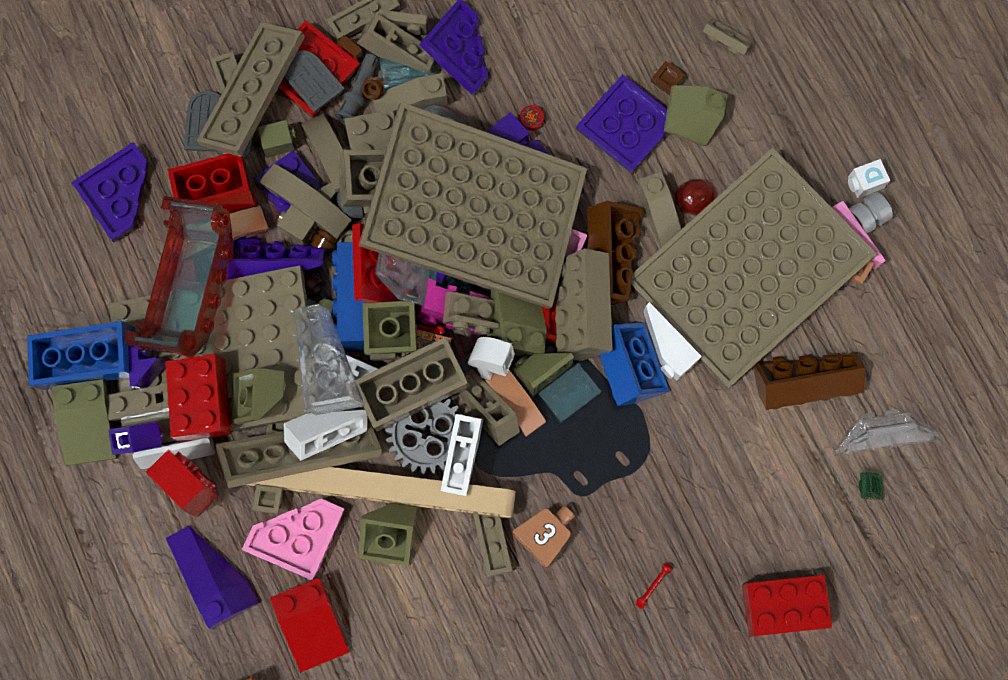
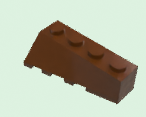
M604 201L588 208V245L590 250L609 253L610 300L612 306L629 299L633 276L631 264L632 260L636 259L637 250L634 247L636 238L640 235L641 228L638 224L639 218L643 217L644 209Z
M857 354L823 355L822 360H816L809 356H799V360L784 361V357H773V361L761 362L760 360L753 366L759 397L766 410L864 393L865 367Z

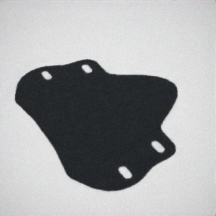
M485 334V335H480L479 338H480V337H487V334ZM545 341L544 354L557 353L556 343ZM475 344L461 359V369L464 374L471 369L475 371L472 366L468 365V360L466 359L472 353ZM514 355L509 367L513 375L516 368L515 363L523 356ZM588 359L583 361L573 360L571 368L533 397L520 383L546 420V423L527 437L519 429L518 434L500 446L482 427L475 462L478 468L487 474L498 477H520L552 473L558 476L573 494L585 497L609 481L623 478L636 472L647 459L650 437L640 407L636 404L617 406L609 381ZM616 452H622L628 458L630 464L628 466L622 465L615 456ZM575 471L581 472L587 479L588 484L586 486H582L574 478Z

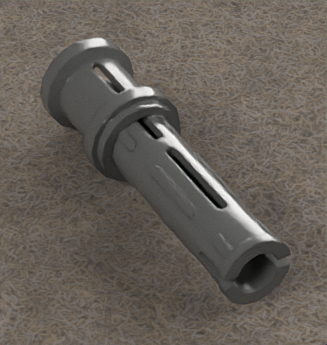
M365 54L350 91L346 92L343 96L344 102L340 111H336L335 117L339 121L345 123L344 119L355 117L358 109L363 106L364 94L362 92V85L367 77L373 76L374 70L379 63V59L375 55Z

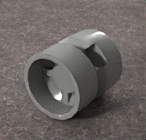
M874 192L864 198L863 204L856 203L849 208L866 234L873 231L876 225L881 226L893 218L890 204L878 192Z

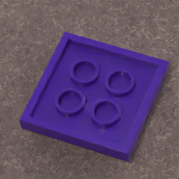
M622 74L577 124L576 130L632 174L667 134V132H664L667 109Z

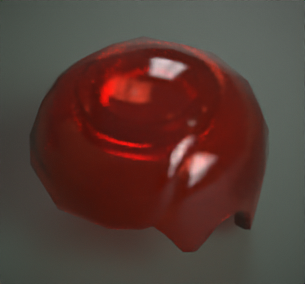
M690 179L682 183L675 194V202L684 213L695 216L715 199L710 185L701 179Z

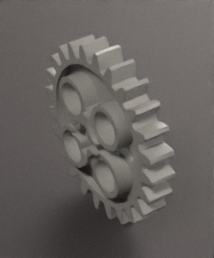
M450 399L444 403L439 401L418 411L426 415L425 421L420 424L412 421L414 415L412 414L391 424L393 428L385 429L387 434L392 435V437L386 439V443L394 444L389 449V452H398L394 460L398 462L403 459L402 467L404 469L412 465V473L421 468L422 475H425L427 469H431L432 474L435 475L436 467L438 466L443 472L445 471L444 464L447 461L455 414L459 409L458 406L449 408ZM439 421H447L450 424L449 429L445 432L438 431L436 424ZM405 426H412L422 432H425L428 428L432 435L447 438L448 442H442L432 436L423 439L422 433L407 430ZM407 436H414L418 439L414 447H406L403 444ZM431 444H438L442 448L438 455L432 456L428 454L427 449Z

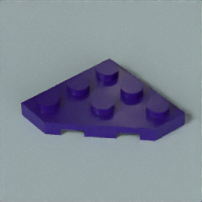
M457 0L421 41L419 46L472 95L488 77L487 67H484L482 56L484 55L482 38L478 35V15L463 0Z
M134 142L71 182L113 243L135 228L149 163Z

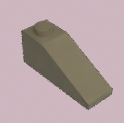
M378 13L366 24L357 41V44L378 57L426 73L430 70L434 61L419 46L421 41Z
M443 74L418 77L385 90L383 96L373 99L375 112L393 109L394 116H396L401 102L423 110L433 105L447 106Z
M658 172L639 179L636 192L661 248L681 230V226L662 172Z
M331 183L317 190V192L333 204L337 202V193ZM292 205L287 211L284 210L280 214L277 221L280 232L300 245H307L319 228L316 222Z
M473 369L466 372L464 375L470 387L458 393L474 416L484 419L483 429L500 446L519 433L517 415Z

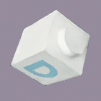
M881 159L853 169L848 176L849 188L852 192H855L857 198L884 189L890 182Z

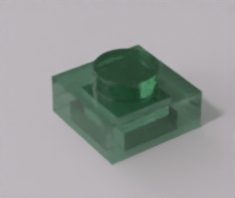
M860 472L859 491L861 498L883 500L882 474Z

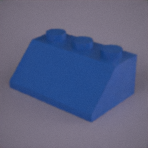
M645 323L612 325V351L599 356L617 406L635 404L670 392Z

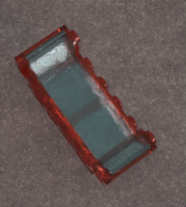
M164 196L161 209L170 211L169 220H164L163 225L169 228L144 323H136V327L139 328L138 333L127 331L124 343L136 350L146 351L148 349L167 352L192 359L209 341L210 334L214 330V318L221 304L222 287L227 281V268L229 260L232 259L234 253L230 212L219 203Z

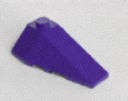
M241 237L227 244L222 258L224 280L295 266H301L303 271L323 265L325 249L300 244L286 247L282 241L275 240L273 244L262 243V238Z
M190 526L166 538L193 600L209 629L221 626L260 603L248 580Z

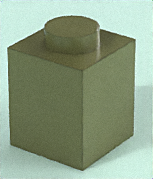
M286 120L258 127L262 147L267 158L295 151L293 142H297L294 127L289 128Z

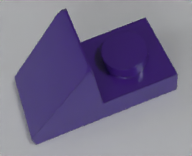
M138 335L128 336L130 387L135 389L149 387L165 367L166 361L158 357L149 358L151 356V346L147 339Z

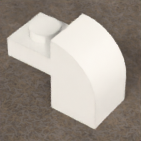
M480 337L476 341L468 365L477 367L481 378L491 380L493 373L506 376L515 355L511 343L498 339Z

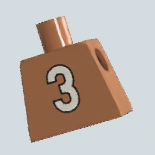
M563 506L555 515L545 508L517 527L512 532V535L546 569L572 533L565 526L575 516L566 506Z

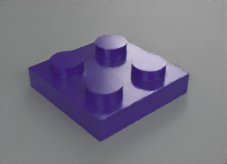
M294 150L274 163L295 175L316 191L322 188ZM271 165L256 175L254 179L281 214L284 210L287 211L291 204L281 197L278 198L259 184V181L272 167Z

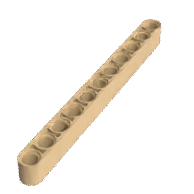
M335 467L246 484L472 514L473 511H476L480 515L498 516L499 514L500 517L505 518L513 517L516 491L469 484L467 495L463 496L441 491L442 481Z

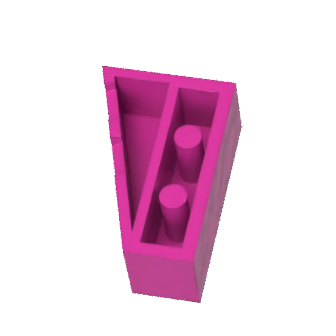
M428 279L420 290L416 318L422 319L421 322L428 325H436V323L446 324L443 323L447 292H456L489 300L490 297L472 291L469 293L456 291L457 287L448 285V289L435 286L436 280ZM446 324V328L456 330L452 328L451 324ZM468 328V329H470V333H472V334L485 335V334H477V333L474 332L475 329Z

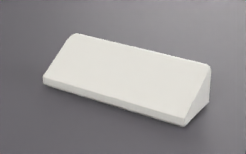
M212 437L166 444L160 448L134 452L132 455L140 469H147L168 449L174 454L179 451L190 460L214 455L216 451Z

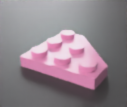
M319 499L266 522L258 523L252 526L242 550L305 578L314 580L345 509L326 500Z

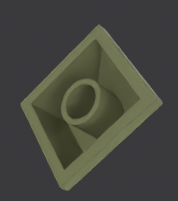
M671 86L664 132L701 146H706L724 117L727 94L707 86Z
M414 301L363 303L365 355L416 351L417 323Z
M572 353L533 354L529 358L525 355L515 363L514 375L533 397L571 368L574 356Z
M252 368L234 373L232 379L230 425L257 421L283 397L286 388L284 371Z
M391 503L362 515L358 558L409 566L418 507Z

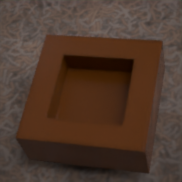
M343 35L338 41V46L361 63L364 59L362 46L357 44L355 39L352 38L350 40Z
M665 61L651 78V83L670 96L671 86L679 85L685 74Z

